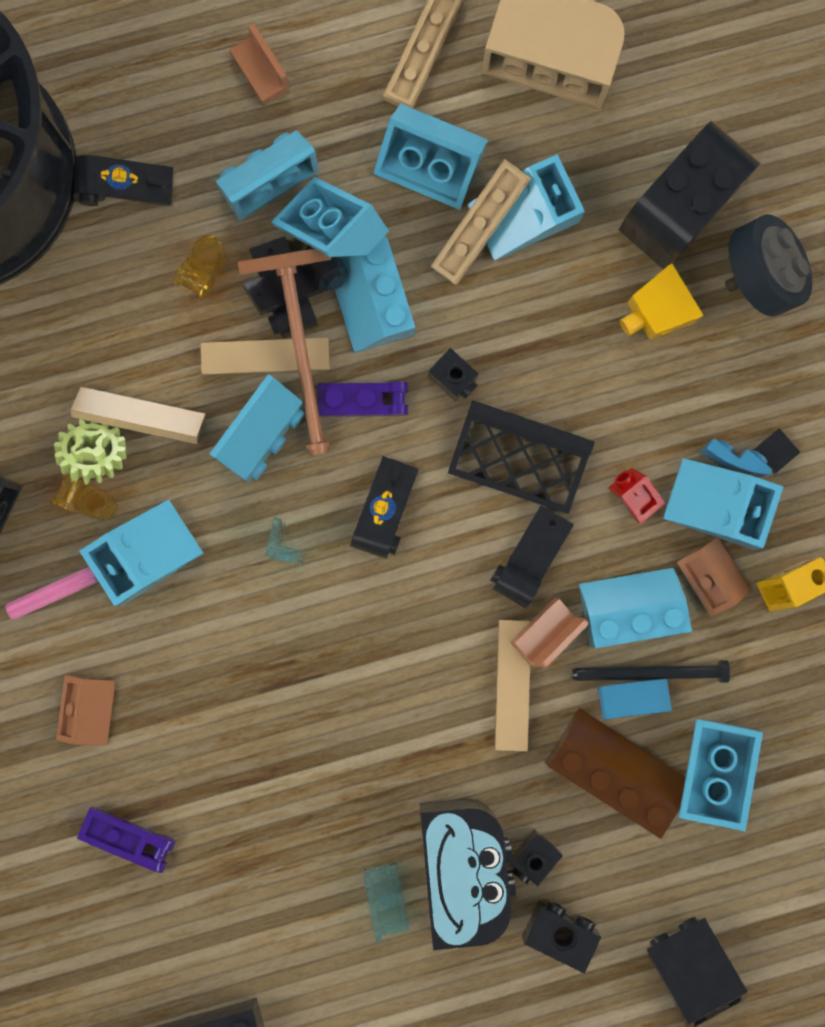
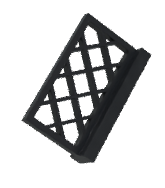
M472 400L448 474L569 514L595 441ZM475 421L484 424L491 437L473 445L468 435L471 422ZM490 427L502 431L494 435ZM506 433L515 435L521 447L503 455L496 438ZM520 437L531 440L532 442L524 445ZM467 439L470 447L462 451L464 442ZM493 440L500 458L483 465L476 448ZM537 443L546 445L551 458L534 465L526 449ZM551 447L563 452L554 455ZM473 451L480 467L469 473L456 469L459 457ZM523 451L531 467L513 475L506 459ZM568 453L581 457L577 470L564 476L557 459ZM503 461L510 478L500 483L491 481L486 468ZM553 461L561 478L543 485L536 469ZM483 471L485 478L476 476L474 474ZM533 471L541 487L530 493L521 491L516 479ZM574 476V479L570 487L567 482V479ZM513 481L516 489L506 486L505 484ZM563 481L569 492L565 504L562 505L551 501L546 489ZM543 491L546 499L535 495Z

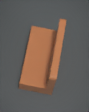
M253 23L248 26L250 37L230 48L229 51L264 106L289 91L290 88L286 73Z
M717 537L702 548L677 561L710 617L735 606L751 592L750 587Z
M554 598L510 643L530 666L546 668L589 625V622L585 618L575 617L559 598Z
M65 675L56 740L71 745H107L115 681Z

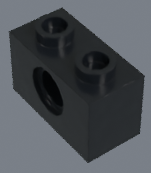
M538 901L522 934L524 944L585 974L601 940V935L595 929L596 924L581 915H578L577 919L565 914L566 909L555 902L548 901L546 905ZM560 927L570 928L571 933L567 939L560 941L554 938L556 930Z

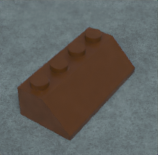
M578 708L545 761L549 768L660 839H662L679 811L686 776L580 708Z

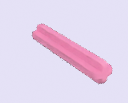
M87 567L8 602L5 605V609L11 619H17L98 583V580L90 567Z

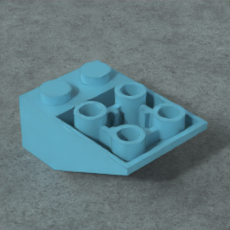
M558 154L522 171L532 179L486 243L494 261L580 223L585 210ZM476 199L468 203L469 209L472 207Z
M683 458L662 519L752 550L763 549L784 486L748 474Z
M170 500L113 529L79 551L114 606L126 605L204 554Z

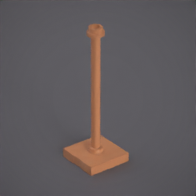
M316 249L238 261L240 275L276 269L277 276H281L311 441L305 444L306 449L309 450L310 455L329 452L328 446L330 443L329 440H323L294 273H297L296 266L331 260V257Z

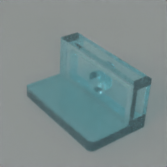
M274 517L265 556L303 566L305 557L303 551L281 546L286 522L281 518Z
M396 862L364 869L363 878L376 942L383 941V935L409 930Z

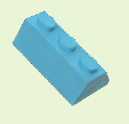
M400 104L390 117L373 174L460 210L479 168L488 139Z
M297 130L291 134L284 133L277 137L269 148L264 151L260 149L251 153L242 165L237 168L232 166L224 170L220 174V178L215 182L240 222L317 174L319 168L316 152Z
M315 176L271 222L278 229L329 257L368 255L389 232L371 204Z
M387 236L368 255L338 257L347 270V276L344 284L336 289L335 292L354 353L356 354L415 336V324Z
M268 374L215 445L210 455L249 483L252 478L258 480L268 466L264 462L271 452L277 454L285 444L287 439L283 436L290 426L295 429L304 418L305 412L302 411L304 409L303 401Z
M674 568L578 584L584 618L589 622L586 629L590 648H601L692 632L687 601Z
M696 719L679 818L746 832L763 732L726 723Z

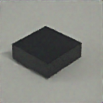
M780 428L753 449L768 460L766 465L772 469L771 472L773 474L777 473L801 453Z

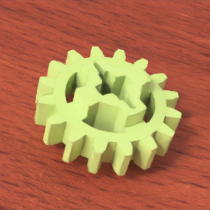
M79 419L78 427L68 424V433L59 432L60 442L54 443L56 464L60 465L63 475L70 473L72 481L75 482L79 477H83L84 484H88L91 478H95L98 483H102L103 475L106 474L108 477L113 478V468L119 470L123 468L122 460L127 458L125 438L120 437L118 427L110 430V425H98V423L92 421L91 424H86L84 420Z

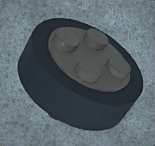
M765 214L734 230L728 247L729 261L734 277L725 281L727 290L732 292L740 288L745 298L755 309L771 317L781 315L805 304L812 292V273L805 250L792 229L780 218Z

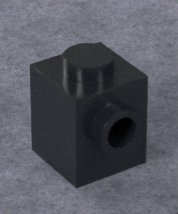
M451 348L428 371V377L455 402L461 396L467 399L478 387L475 381L479 373Z
M534 829L513 854L512 865L515 868L512 872L525 884L532 881L538 887L563 855L558 848Z

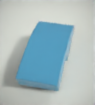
M714 438L708 441L699 451L711 461L728 470L759 478L769 475L772 471L766 465L768 460L759 452L747 449L735 456L733 454L735 452L734 448L721 439L717 441Z
M667 679L598 687L603 720L672 711Z

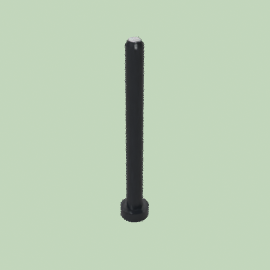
M719 660L718 665L575 668L572 670V679L576 681L718 678L720 683H729L730 681L728 660Z

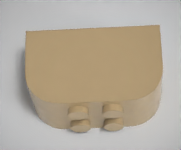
M501 0L485 47L482 74L601 109L610 88L623 46L625 35L623 23L613 9L594 0Z

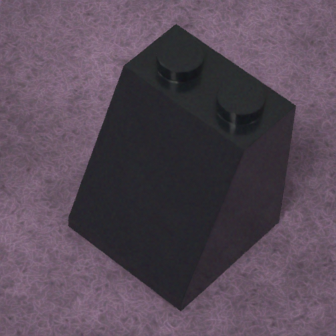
M696 917L686 920L678 926L681 931L670 937L667 933L655 937L650 941L651 947L647 949V953L686 1027H697L746 1000L748 993L705 917L697 921Z

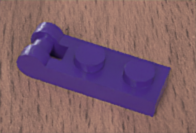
M318 383L319 417L408 415V405L405 404V394L408 393V383ZM383 394H392L391 405H383Z
M93 806L89 808L77 836V839L158 873H163L167 864L165 861L167 853L173 850L176 843L169 836L155 833ZM147 843L156 847L153 855L143 853Z

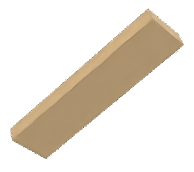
M463 0L427 1L384 92L383 100L398 107L400 104H404L414 108L463 4Z
M504 159L430 267L453 284L458 285L532 178Z
M305 338L311 372L330 371L329 338ZM292 339L201 343V369L203 376L298 372Z
M80 387L70 409L71 417L193 444L198 443L205 423V413Z
M498 620L495 750L528 751L530 665L510 642L531 621Z

